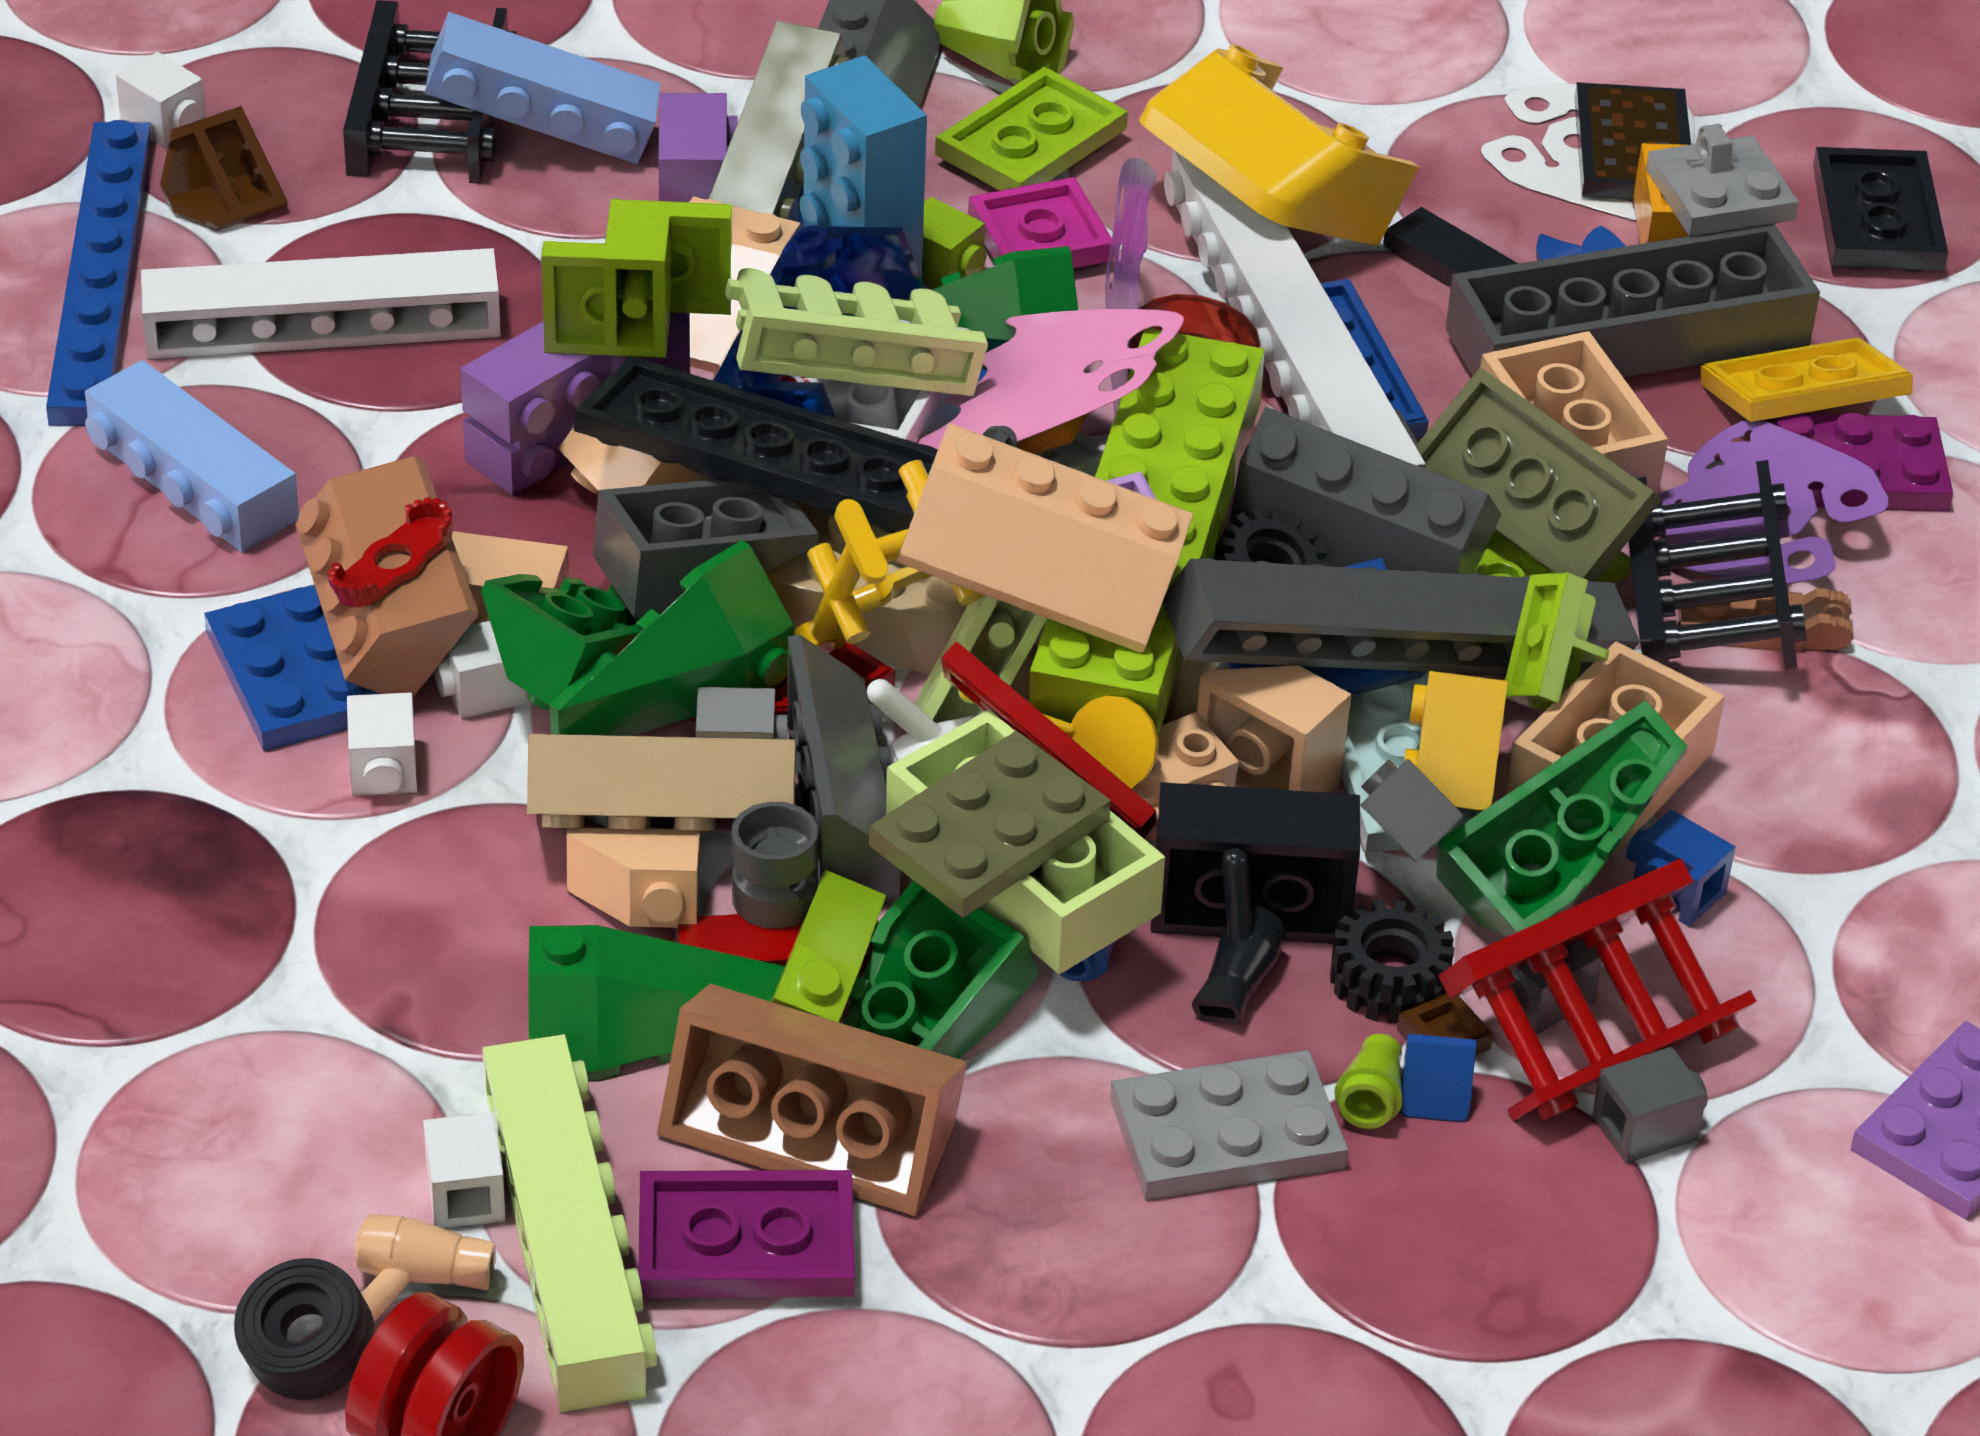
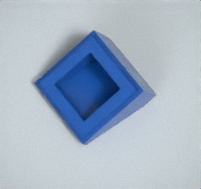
M1418 1034L1407 1035L1401 1078L1403 1101L1400 1113L1402 1116L1450 1122H1466L1468 1120L1476 1040Z

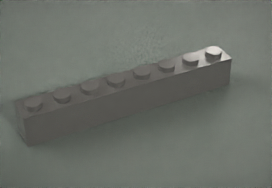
M1202 558L1190 559L1166 592L1163 604L1184 661L1506 675L1530 576L1505 577L1487 576L1478 573L1452 574L1435 573L1426 570L1400 571L1382 570L1373 567L1347 568L1323 566L1320 564L1295 565L1269 563L1266 561L1242 562ZM1588 581L1585 593L1594 596L1596 604L1587 642L1608 649L1617 641L1634 650L1640 641L1615 583ZM1582 662L1578 678L1594 662Z

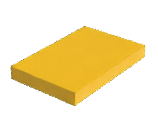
M1856 337L1705 363V365L1701 366V385L1748 421L1754 422L1912 394L1913 374L1861 338Z

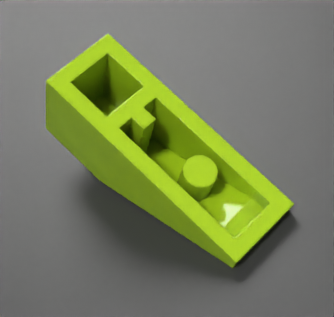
M824 870L771 1002L839 1023L863 962L886 895L833 872Z

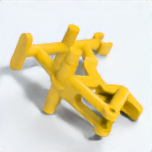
M921 460L908 462L899 469L901 479L908 491L906 497L914 513L928 478V473ZM851 499L841 501L834 515L846 542L839 561L829 543L816 545L807 552L809 561L824 591V596L813 621L803 623L794 630V636L801 635L818 647L829 642L833 650L840 648L845 641L848 644H854L870 635V630L862 614L888 604L893 599L896 591L932 576L908 566L888 574L887 562L898 559L908 529L876 538L862 507L858 502ZM860 576L870 583L854 590ZM946 581L951 584L960 605L972 604L983 596L981 593Z

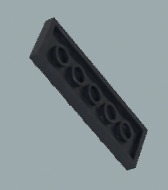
M630 356L574 410V431L597 438L603 444L623 446L652 455L656 460L664 463H678L706 472L718 480H732L764 490L765 493L776 498H790L819 507L830 515H835L836 508L841 501L845 499L855 500L862 507L868 522L888 533L909 529L914 516V512L906 497L908 491L901 479L899 469L908 462L921 460L929 475L938 449L634 356Z

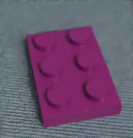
M1800 413L1764 420L1856 458L1872 468L1888 496L1889 505L1886 510L1950 511L1953 489L1937 417L1861 415L1858 413ZM1812 482L1808 488L1813 491L1816 508H1825L1821 493L1824 485L1820 482ZM1850 490L1845 492L1840 499L1842 504L1848 507H1858L1867 501L1868 496L1863 491Z
M852 1170L640 1171L638 1275L642 1298L854 1297Z

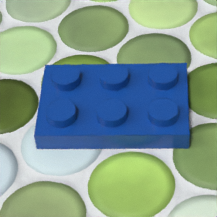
M315 585L296 588L291 591L244 603H237L204 613L206 633L263 751L348 729L347 696L379 694L344 679Z

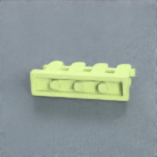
M755 268L741 269L738 272L737 280L728 279L725 289L727 299L739 301L741 309H738L736 318L738 330H743L736 356L740 370L974 396L988 346L987 339L981 331L958 329L961 316L959 307L948 305L945 298L935 291L915 289L911 292L909 300L892 299L884 287L871 282H858L854 285L852 294L833 292L828 281L813 275L797 277L795 287L775 285L774 279L770 274ZM784 306L796 307L797 310L784 308ZM842 313L854 314V316H845ZM900 320L911 321L912 323L900 322Z

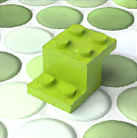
M611 199L605 243L543 241L541 268L544 353L666 358L671 313L731 315L732 300L727 299L725 289L728 279H732V204Z

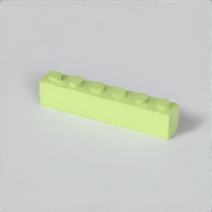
M565 1034L483 1047L485 1096L489 1112H494L502 1169L559 1413L646 1398V1368L657 1366L655 1339L650 1323L638 1325L635 1312L643 1311L640 1279L636 1268L624 1270L622 1258L629 1257L627 1229L623 1215L611 1216L608 1205L616 1203L615 1185L610 1163L598 1164L595 1153L602 1152L603 1150L596 1110L584 1112L582 1102H587L590 1099L584 1061L572 1062Z

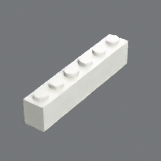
M494 248L141 270L142 315L147 360L501 337L499 289Z

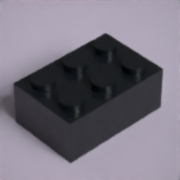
M1161 782L1155 848L1165 856L1161 914L1151 919L1150 932L1221 937L1224 929L1227 927L1222 856L1231 848H1239L1247 854L1249 860L1252 906L1268 909L1283 921L1286 927L1284 941L1333 944L1335 930L1339 928V921L1344 915L1352 918L1360 858V795Z

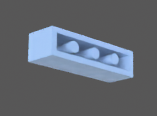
M448 12L431 54L425 94L638 164L656 124L660 83Z
M144 360L85 390L88 414L85 420V427L93 443L102 450L107 449L124 462L136 477L145 478L162 491L174 506L183 507L200 520L212 535L216 537L221 536L243 553L297 522L299 508L296 473Z

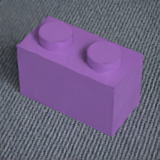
M660 93L659 201L690 202L693 196L709 199L738 123V116L727 115V93Z

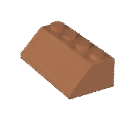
M416 456L329 479L317 496L304 504L295 523L344 679L379 694L412 692V698L479 615L453 539L451 538L444 548L425 562L424 568L418 575L408 581L399 583L380 600L364 607H349L343 605L337 599L335 592L329 584L328 570L332 569L333 563H339L346 571L362 558L364 551L372 543L381 538L388 537L406 522L405 506L407 504L413 505L415 500L423 502L426 497H430L432 500L438 498L425 461ZM404 551L388 552L381 556L376 564L385 569L398 568L406 564L410 560L411 555Z
M710 983L680 1008L657 1135L767 1170H852L853 1197L916 1216L920 1212L955 1125L967 1062Z

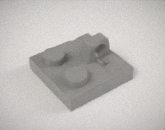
M1721 124L1701 126L1695 144L1653 150L1648 153L1646 171L1689 237L1796 219L1799 201L1769 157L1764 154L1754 135L1729 139L1723 131Z

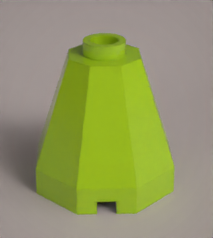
M943 0L935 12L934 27L939 34L942 45L1006 80L1018 84L1044 66L1058 74L1064 70L1074 30V20L1072 12L1062 10L1061 0Z

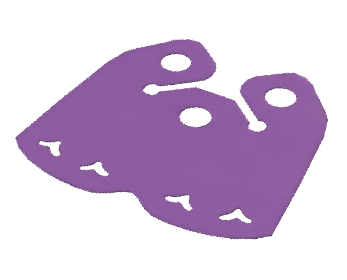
M1744 420L1715 435L1689 461L1688 482L1669 489L1658 496L1662 499V505L1675 504L1678 500L1684 503L1757 493L1760 491L1756 462L1768 460L1771 483H1784L1787 506L1791 509L1788 519L1777 521L1780 539L1798 534L1817 513L1813 491L1808 488L1812 482H1820L1824 485L1821 489L1828 517L1835 521L1854 522L1884 512L1889 505L1888 496L1872 468L1856 458L1764 420L1754 422ZM1747 431H1752L1750 434L1751 441L1732 442L1736 438L1744 437ZM1720 455V459L1724 464L1706 469L1708 465L1715 462L1714 456ZM1850 490H1860L1868 496L1867 501L1858 507H1848L1842 504L1840 498L1845 492ZM1763 516L1666 529V536L1663 539L1667 540V545L1765 532ZM1809 536L1781 544L1786 584L1820 579L1835 570L1832 546L1825 539ZM1799 551L1809 552L1815 557L1814 563L1803 569L1791 567L1787 560L1791 554ZM1769 556L1684 567L1685 569L1722 578L1771 572Z

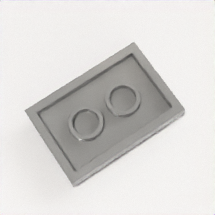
M1309 1050L1111 1081L1110 1101L1145 1201L1346 1169L1348 1148Z

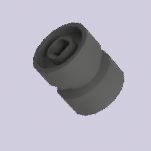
M765 802L744 810L733 822L732 904L737 914L748 923L762 928L783 929L800 924L806 917L818 887V825L813 815L802 807L787 802Z

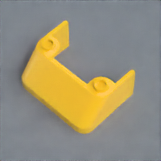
M1231 44L1228 50L1215 49L1148 101L1139 119L1142 126L1255 212L1283 226L1378 246L1419 169V166L1412 161L1376 153L1366 145L1369 137L1353 126L1339 122L1334 129L1317 124L1273 91L1283 70L1281 65L1261 59L1252 51L1236 44Z

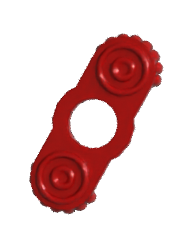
M426 497L423 502L415 500L413 505L407 504L405 506L406 522L388 537L381 538L372 543L364 551L362 558L346 571L341 564L333 563L332 569L328 570V580L337 599L343 605L349 607L368 606L380 600L399 583L408 581L418 575L424 568L425 562L444 548L452 538V512L447 502H441L440 498L432 500L430 497ZM404 551L411 555L410 560L398 568L385 569L376 564L377 560L388 552Z

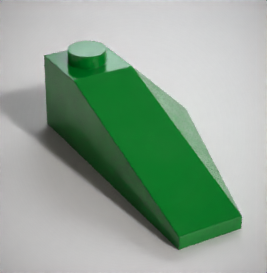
M1646 700L1439 840L1437 879L1478 925L1506 937L1573 907L1686 754L1687 745Z
M913 880L878 922L871 939L872 953L862 977H856L849 995L851 1004L843 1024L960 1059L1001 1022L1039 975V971L1024 935L980 908L962 918Z

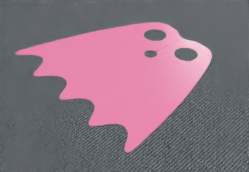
M1148 309L1076 310L1008 318L1006 323L1015 327V336L1001 346L986 352L983 366L988 371L977 383L974 396L955 394L947 399L946 402L948 404L961 408L960 413L950 423L981 435L991 426H1007L1015 432L1017 442L1095 411L1128 395L1144 384L1157 365L1154 360L1155 354L1163 345L1175 337L1183 325L1184 318L1175 312ZM1154 326L1162 327L1161 334L1151 343L1139 348H1128L1129 340L1137 333ZM1097 361L1103 362L1099 369L1091 373H1084V370L1092 363ZM1124 369L1135 371L1134 376L1123 386L1107 392L1099 390L1100 384L1110 375ZM948 424L924 436L918 443L939 449Z

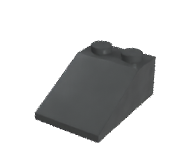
M713 479L598 490L593 557L635 618L643 617L650 609H653L658 614L664 612L684 593L679 582L695 567L741 540L752 547L766 573L818 545L819 533L793 499L776 498L768 495L764 490L732 480Z

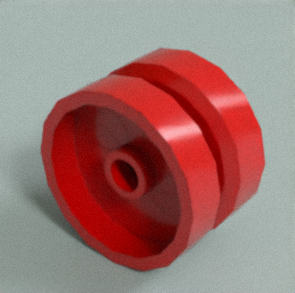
M430 1292L414 1293L397 1304L382 1321L360 1357L350 1382L345 1406L346 1431L351 1436H498L508 1420L519 1393L524 1370V1345L515 1334L485 1319L470 1320L468 1322V1317L460 1307Z

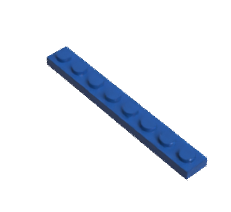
M113 120L110 122H94L46 404L48 426H85V420L88 417L85 390L117 374L152 144L150 122Z

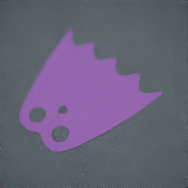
M1141 158L1127 159L1120 171L1114 229L1106 270V309H1138L1139 268L1141 259L1147 249V208L1149 195L1156 179L1155 170ZM1122 186H1123V187H1124L1123 211H1122L1121 220L1119 221V202H1120L1121 189H1122ZM1122 242L1121 259L1119 261L1120 246ZM1114 253V276L1110 289V267ZM1128 369L1111 375L1112 390L1126 384L1129 375ZM1121 398L1113 402L1114 418Z

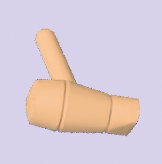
M369 1214L361 1224L355 1238L354 1257L358 1270L377 1276L361 1293L372 1312L374 1322L410 1282L431 1284L454 1283L458 1286L489 1290L496 1264L495 1242L469 1236L463 1237L462 1234L411 1217Z

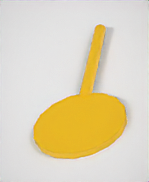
M960 691V696L962 699L972 702L967 696H965ZM1107 695L1091 700L1075 714L1071 724L1045 715L1131 789L1136 788L1149 776L1157 761L1159 739L1154 722L1142 706L1127 697Z

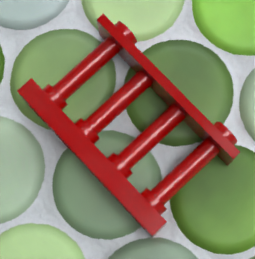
M1681 858L1465 955L1438 975L1450 1000L1473 989L1479 999L1486 997L1535 1092L1507 1109L1513 1122L1535 1111L1538 1112L1543 1122L1579 1104L1575 1092L1598 1082L1601 1069L1673 1047L1698 1034L1704 1045L1709 1044L1741 1027L1735 1016L1757 1002L1752 991L1749 990L1721 1004L1672 912L1677 907L1672 897L1694 882ZM1635 915L1641 925L1648 923L1696 1016L1669 1029L1665 1025L1619 937V934L1624 932L1620 922ZM1580 940H1583L1588 950L1595 948L1643 1041L1615 1054L1565 961L1570 956L1566 947ZM1528 964L1533 974H1542L1589 1065L1560 1080L1510 985L1516 981L1512 971Z

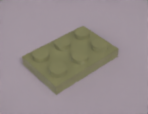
M1014 731L869 826V846L964 918L1110 819L1111 800L1018 731Z

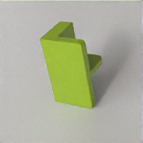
M1569 572L1530 575L1505 681H1508L1506 699L1545 712L1553 703H1559L1561 695L1578 679L1582 662H1605L1608 660L1610 652L1608 649L1587 642L1596 604L1595 597L1585 593L1588 583L1587 579Z

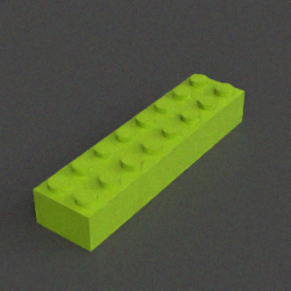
M1144 329L1139 347L1151 343L1161 334L1162 330ZM1177 333L1170 342L1163 345L1155 354L1154 360L1157 365L1144 384L1120 400L1095 477L1107 481L1141 472L1157 500L1194 513L1168 589L1190 559H1213L1236 485L1239 462L1248 445L1261 403L1264 348ZM1132 369L1130 370L1127 382L1134 376L1135 371ZM1163 602L1143 653L1047 619L1030 669L1029 703L1042 714L1071 724L1075 714L1091 700L1107 695L1127 697L1145 709L1153 720L1157 736L1159 737L1183 659Z

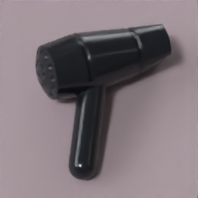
M1231 848L1222 856L1227 927L1220 937L1208 978L1194 998L1192 1007L1195 1014L1201 1020L1239 1025L1249 1000L1276 965L1286 935V927L1283 921L1270 910L1259 906H1252L1248 856L1242 849Z

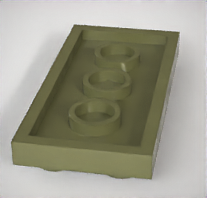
M1481 367L1416 445L1417 450L1426 463L1425 469L1488 493L1502 514L1494 531L1551 573L1569 572L1588 581L1595 582L1662 501L1649 487Z

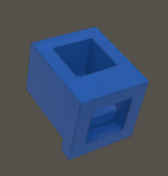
M1670 809L1651 827L1645 825L1635 833L1627 847L1626 858L1636 864L1633 879L1675 860L1682 859L1694 882L1672 898L1677 905L1676 908L1680 910L1678 921L1690 927L1727 893L1736 846Z

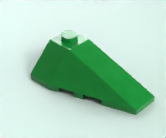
M1069 246L1010 252L992 259L994 267L964 278L961 277L958 271L942 277L943 285L932 289V291L941 294L948 305L959 307L961 316L958 327L984 333L988 342L986 352L1001 346L1015 336V327L1006 323L1008 318L1021 315L1078 310L1072 254ZM902 292L890 298L909 300L910 295ZM842 314L845 316H854V314ZM982 365L981 369L987 370V368Z
M741 540L695 567L679 582L684 593L664 612L658 614L653 609H650L636 622L640 632L631 643L617 656L612 652L603 653L550 703L551 734L633 736L696 717L698 687L769 688L782 682L787 677L788 636H794V624L752 547Z
M516 574L486 580L481 593L507 679L527 691L526 696L528 700L542 709L550 711V703L603 653L612 652L617 656L640 632L636 622L642 617H633L611 582L607 591L600 588L587 586L579 578L564 577L560 588L541 587L543 581L536 575Z
M600 925L529 926V1040L565 1034L572 1062L584 1061L588 1081H599L621 1075V1065L656 1057L660 1065L669 1063L671 1061L679 1012L683 1005L710 983L771 1002L785 966Z

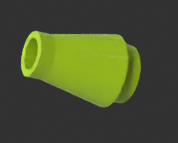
M1373 1034L1367 1037L1362 1044L1360 1052L1339 1078L1335 1086V1099L1340 1113L1349 1123L1360 1128L1374 1129L1381 1127L1393 1119L1402 1107L1400 1069L1402 1048L1398 1041L1389 1035Z

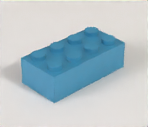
M866 55L805 75V101L801 104V116L804 123V149L800 153V162L804 171V195L800 198V211L803 217V242L800 243L801 262L809 274L828 281L833 292L852 294L856 283L871 282L884 287L890 297L902 292L911 295L913 290L921 289L927 115Z

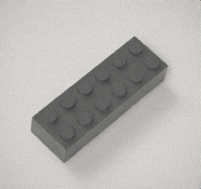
M1767 224L1452 274L1445 329L1472 376L1480 368L1482 354L1589 331L1622 377H1629L1809 346L1820 291L1776 225Z

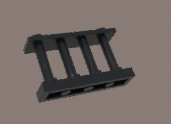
M376 1L343 128L346 175L369 177L374 154L382 155L384 149L467 154L469 183L480 184L485 161L494 162L496 129L493 128L495 117L433 96L393 94L392 89H399L400 84L426 85L430 63L401 62L400 57H407L408 52L432 53L440 34L438 31L409 30L408 24H400L399 3L397 1ZM496 8L492 26L517 35V31L508 30L507 8ZM392 116L470 121L468 132L385 127L384 121L390 122Z
M1768 460L1756 462L1760 492L1662 505L1661 501L1629 540L1639 637L1643 655L1670 668L1669 659L1681 658V651L1781 638L1785 669L1798 668L1795 642L1807 641L1802 604H1789L1777 520L1788 519L1784 483H1771ZM1646 477L1636 478L1647 486ZM1763 516L1765 532L1671 545H1667L1666 539L1655 540V537L1666 536V529ZM1769 556L1771 572L1679 585H1672L1671 579L1662 581L1659 579V577L1671 576V569ZM1775 597L1777 613L1684 626H1677L1676 620L1664 621L1665 617L1676 616V610Z

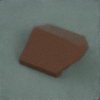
M242 106L171 129L160 186L173 213L212 230L219 231L287 207L288 201Z

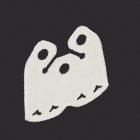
M1549 83L1519 89L1508 93L1504 100L1518 119L1528 123H1541L1568 114L1570 110H1575L1574 96L1576 84ZM1530 98H1541L1548 102L1549 107L1544 111H1533L1526 107L1525 102ZM1687 106L1692 145L1695 135V122L1691 110ZM1576 117L1550 124L1542 140V146L1551 158L1559 163L1557 167L1545 165L1546 159L1530 139L1522 136H1505L1482 145L1481 153L1484 158L1513 183L1579 205L1636 220L1635 209L1630 201L1631 199L1582 196L1578 148L1569 147L1564 142L1566 136L1577 135ZM1517 148L1525 153L1526 158L1520 162H1510L1504 159L1501 154L1505 149Z

